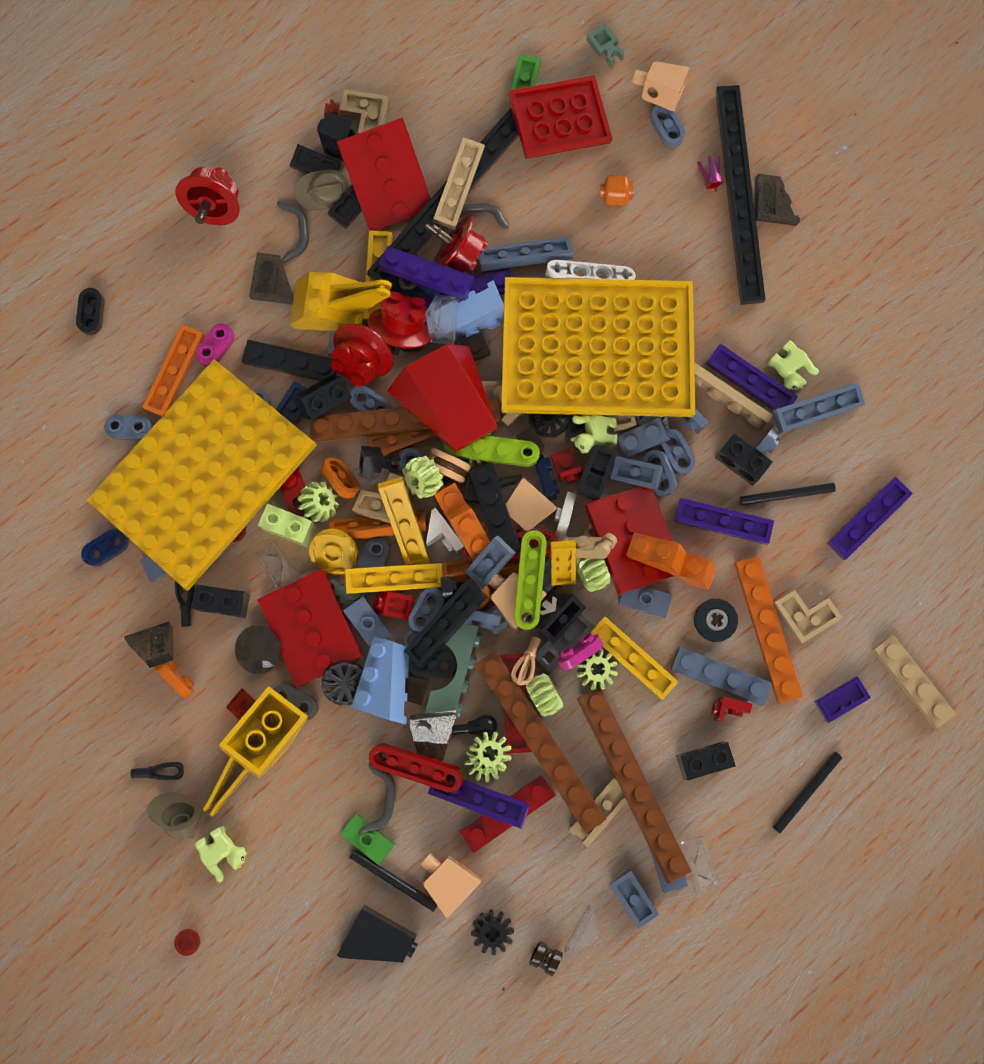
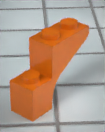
M450 479L443 483L433 497L474 562L490 543V540L472 508L464 500L456 483Z
M635 532L626 554L631 559L680 578L686 585L705 590L710 589L717 569L709 558L686 553L680 543Z

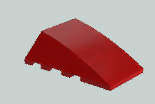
M446 344L405 366L387 390L388 394L399 400L404 408L415 414L419 421L430 427L433 433L455 452L498 429L469 346Z

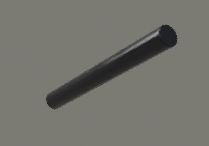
M834 483L746 495L740 496L739 502L743 506L835 492L836 487Z
M834 752L774 824L772 828L781 834L843 757L840 754Z
M354 849L349 857L351 860L432 912L437 908V904L432 898L376 864Z

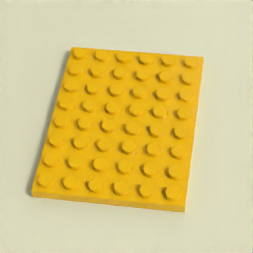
M505 277L502 413L694 417L693 281Z
M214 359L167 410L164 417L162 416L91 494L87 501L176 582L189 591L317 444Z

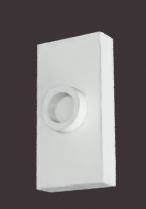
M568 491L563 508L558 507L554 519L555 522H558L555 533L558 541H564L576 499L575 493Z

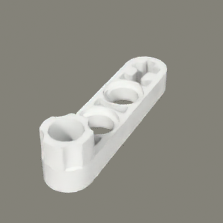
M552 260L547 264L544 278L602 279L596 275L597 273H602L607 276L606 279L635 280L636 274L633 269L626 266ZM574 271H580L585 276H577L574 274Z

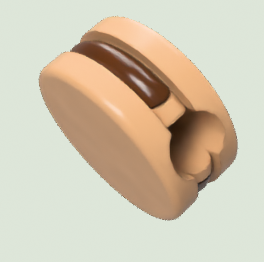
M431 448L429 452L431 455L428 456V459L434 460L435 466L440 467L439 473L444 477L463 484L466 479L464 477H466L471 466L448 453Z

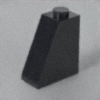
M364 905L337 956L344 959L403 963L406 956L411 958L417 948L418 943L414 942L417 934Z

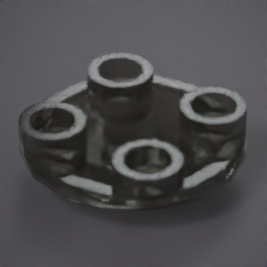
M253 625L244 629L235 643V655L238 663L246 671L253 674H262L271 670L277 663L282 649L281 640L270 629L261 625Z

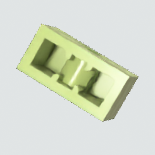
M267 504L258 527L266 532L308 547L316 525L311 520Z

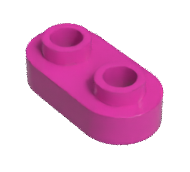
M217 324L213 326L198 346L196 358L201 365L207 367L214 359L219 363L233 344L235 336L228 325ZM219 332H224L223 337H217ZM207 350L211 351L209 356H204Z
M586 634L580 638V643L574 647L562 650L557 660L563 671L570 670L600 650L603 642L598 634Z

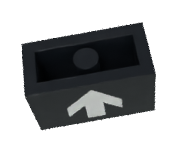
M557 585L541 601L540 619L534 629L554 644L586 607L573 593L561 585ZM529 614L525 619L527 622L531 621V615Z

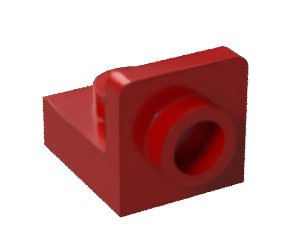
M573 447L551 454L550 457L559 483L566 481V484L580 479L579 476L582 475L583 468L579 465Z
M379 591L373 603L375 613L408 620L414 597L389 591Z
M719 697L718 701H714L712 707V715L715 716L714 721L723 722L726 709H728L727 714L742 717L743 713L751 714L752 704L727 697Z

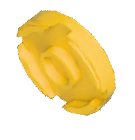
M324 529L317 533L310 543L309 555L314 565L317 564L320 569H325L327 574L339 575L344 574V569H351L357 560L358 550L356 543L347 533L337 529Z

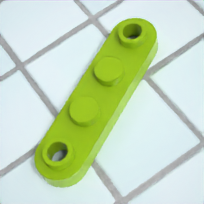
M484 436L457 452L444 442L446 453L456 458L530 467L537 463L540 455L539 448L535 443L517 439ZM529 449L532 451V455L525 456L523 451Z
M536 530L527 532L523 536L521 543L514 620L516 625L522 630L535 628L540 619L547 541L545 536ZM536 540L539 545L537 548H531L529 542ZM523 614H530L532 617L531 621L524 622L522 620Z

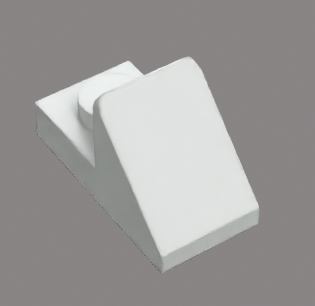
M434 508L431 511L426 541L427 547L441 537H444L445 539L442 542L448 551L454 550L458 555L464 547L438 510Z

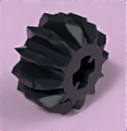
M490 909L489 918L481 912L479 916L482 922L478 920L473 921V925L478 929L472 930L471 936L479 937L474 941L475 946L484 944L481 950L482 953H486L488 947H490L491 954L496 955V947H499L502 952L506 951L503 942L512 944V939L507 935L514 934V928L507 927L511 923L510 918L501 921L504 912L500 911L497 917H494V910ZM492 926L495 927V931H500L496 933L494 938L490 937V933L486 934Z

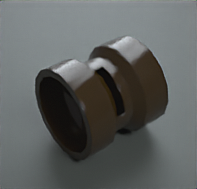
M539 941L530 958L529 965L544 969V972L552 977L560 964L563 952L557 949L552 950L548 948L546 943Z

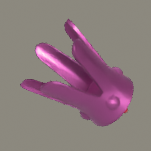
M710 155L708 157L710 175H708L700 161H697V164L705 179L706 189H715V192H717V187L723 184L722 176L720 175V156L718 157L717 172L714 158Z

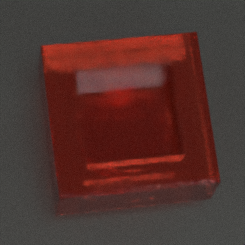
M241 688L226 708L240 720L255 703L256 699Z

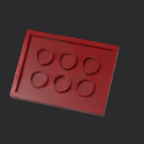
M595 75L509 90L508 98L525 159L610 144L613 140Z
M403 117L336 141L369 231H378L415 217L431 199Z
M639 486L584 505L595 537H603L605 534L611 533L617 538L616 545L613 549H610L609 555L604 560L618 596L674 577L670 573L631 559L626 555L634 532L673 542L653 489Z
M321 568L257 599L296 688L322 677L325 670L337 661H355L364 657L325 569Z

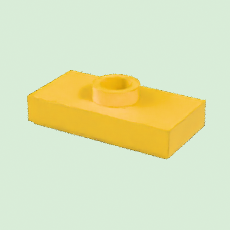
M575 540L551 542V586L576 584Z

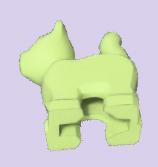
M791 340L783 347L779 355L776 353L767 364L769 367L775 368L777 373L783 377L784 387L788 390L797 391L802 389L803 385L807 383L800 374L796 373L802 367H805L812 375L819 373V369L814 367L807 354L797 348Z
M604 415L573 416L572 420L574 423H585L586 433L579 434L570 439L581 453H589L595 444L605 448L617 444V434L607 433L609 426L611 428L617 427L615 417Z
M225 826L218 827L210 833L214 839L212 844L209 843L207 837H203L194 843L199 851L202 863L216 877L217 882L224 880L223 872L217 867L220 861L226 857L228 864L234 870H237L245 862L247 850L244 847L234 845L233 841L226 834Z

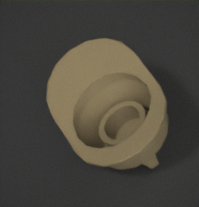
M337 170L311 172L303 175L297 181L295 196L297 201L309 210L332 208L350 185L347 178Z
M178 793L160 794L153 798L147 808L148 817L163 828L171 838L181 839L187 836L189 838L195 836V830L202 812L197 804L191 802L186 797Z

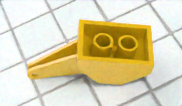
M309 272L296 280L290 325L297 330L336 331L341 325L347 323L361 325L365 310L390 297L391 292L389 290L392 287V283L386 280L359 282L335 273Z
M268 686L219 744V749L229 755L230 758L203 810L207 812L213 806L239 764L245 769L215 805L210 813L211 817H214L220 811L228 798L250 773L260 779L269 771L291 746L306 723L308 716Z

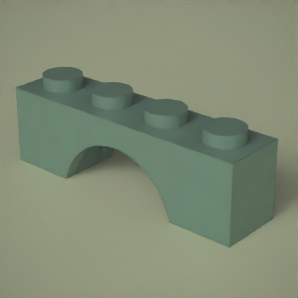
M464 623L445 644L453 651L456 657L457 671L453 680L446 687L430 692L425 716L454 723L455 718L460 719L463 705L459 704L461 694L466 695L470 682L465 680L467 671L473 670L476 657L472 656L474 647L479 648L482 633H478V626Z

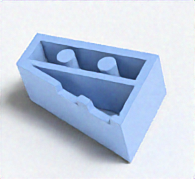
M494 280L487 283L489 288L477 294L474 290L469 292V298L458 303L453 300L429 312V322L439 346L454 344L457 342V339L475 335L486 328L489 330L495 329L504 322V304Z
M373 637L351 708L406 725L407 717L404 716V702L407 701L408 693H405V678H408L409 656L404 652L406 646Z

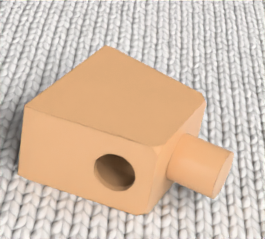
M653 62L649 72L636 69L632 83L644 87L642 93L643 100L675 112L685 89L690 67Z
M525 478L520 481L506 503L515 531L519 529L522 532L535 530L551 518L558 509Z
M513 572L507 579H504L498 573L489 583L496 590L491 595L490 600L509 625L516 630L518 626L515 623L514 615L518 574ZM543 590L541 601L546 597L547 594ZM523 614L522 620L524 621L529 614Z
M430 853L420 863L430 874L423 882V885L446 918L481 883V878L449 855L440 863Z

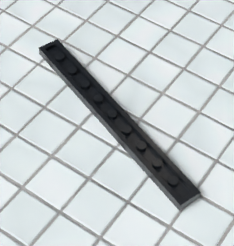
M740 85L718 86L715 93L740 305L764 303L766 299Z
M511 108L480 142L485 147L469 193L519 136ZM447 181L389 247L412 255L423 247L433 235L424 229L423 226L426 223L429 225L435 224L433 223V218ZM381 255L367 271V275L374 281L386 280L392 282L397 276L378 269Z

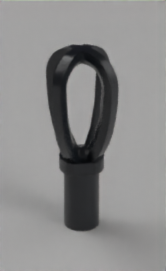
M175 581V594L180 605L179 609H181V627L191 626V604L193 602L195 584L188 591L185 603L182 586Z
M168 762L149 766L148 768L131 769L130 775L132 779L178 780L184 775V766L180 762ZM167 767H176L179 770L174 776L155 773L157 770Z

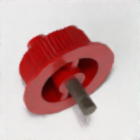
M207 166L195 168L190 176L182 178L176 186L175 194L179 204L199 224L228 225L233 223L240 213V206L237 200L239 194L238 187L223 168Z

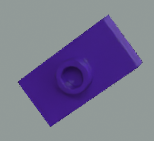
M857 676L814 702L826 722L830 723L871 697Z

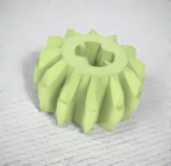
M427 456L413 458L402 469L404 473L402 479L406 481V487H409L412 495L416 494L419 499L433 496L443 485L441 480L443 475L439 473L440 467H436L434 460H429Z
M312 482L302 488L300 491L302 495L297 500L302 503L298 509L305 511L303 518L310 517L312 522H325L336 514L335 509L340 504L335 501L338 495H333V487H326L325 482Z
M576 558L577 575L588 591L600 590L610 583V573L603 559Z
M603 649L598 650L597 657L594 653L590 656V659L584 660L586 664L580 663L576 666L577 668L584 669V672L577 673L578 678L586 676V679L582 682L583 686L592 681L591 690L596 689L597 682L600 689L604 690L605 684L603 680L612 685L614 682L609 675H618V672L610 670L611 667L617 666V662L608 663V660L612 657L611 653L602 658ZM592 664L595 666L600 664L603 667L600 669L603 671L602 675L592 674Z
M544 673L539 676L537 675L526 685L531 699L542 716L553 715L563 708V701L548 675Z
M484 732L485 742L476 737L474 740L480 747L470 746L469 748L471 751L478 752V755L469 757L470 761L480 760L474 768L478 770L484 764L483 774L485 775L488 774L489 767L491 766L494 775L498 774L497 764L505 770L507 766L501 760L511 761L512 758L509 755H503V752L511 750V746L502 748L501 745L507 739L502 737L499 742H496L497 732L493 733L492 740H489L488 733ZM487 746H491L493 750L497 749L498 755H494L496 759L490 760L489 757H484L483 751H487L485 749Z
M476 743L472 745L479 748V746ZM491 746L490 749L485 748L487 751H483L484 757L485 754L490 755V760L496 759L494 755H498V751L494 752ZM467 751L466 754L468 756L478 755V752L475 754L471 751ZM466 760L465 765H474L475 767L480 760ZM498 764L496 765V767H497L498 770H500V771H502V772L505 771L504 769H502V768L500 767V765H498ZM492 766L489 767L488 774L485 775L486 783L490 782V773H492L496 780L499 778L498 774L494 775ZM474 767L468 771L469 775L476 771ZM480 767L477 770L478 774L475 778L476 781H479L481 779V775L483 774L484 770L483 767Z

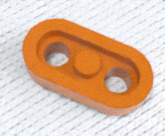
M334 457L327 458L321 467L322 474L339 496L343 498L355 497L360 488L357 479L341 460Z
M168 657L165 660L159 658L153 664L155 670L183 698L188 699L195 692L192 688L194 683L186 675L181 676L176 671L178 667Z

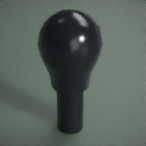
M482 715L468 721L466 724L449 726L450 735L469 733L470 735L483 736V733L487 732L489 737L496 732L497 721L491 715Z

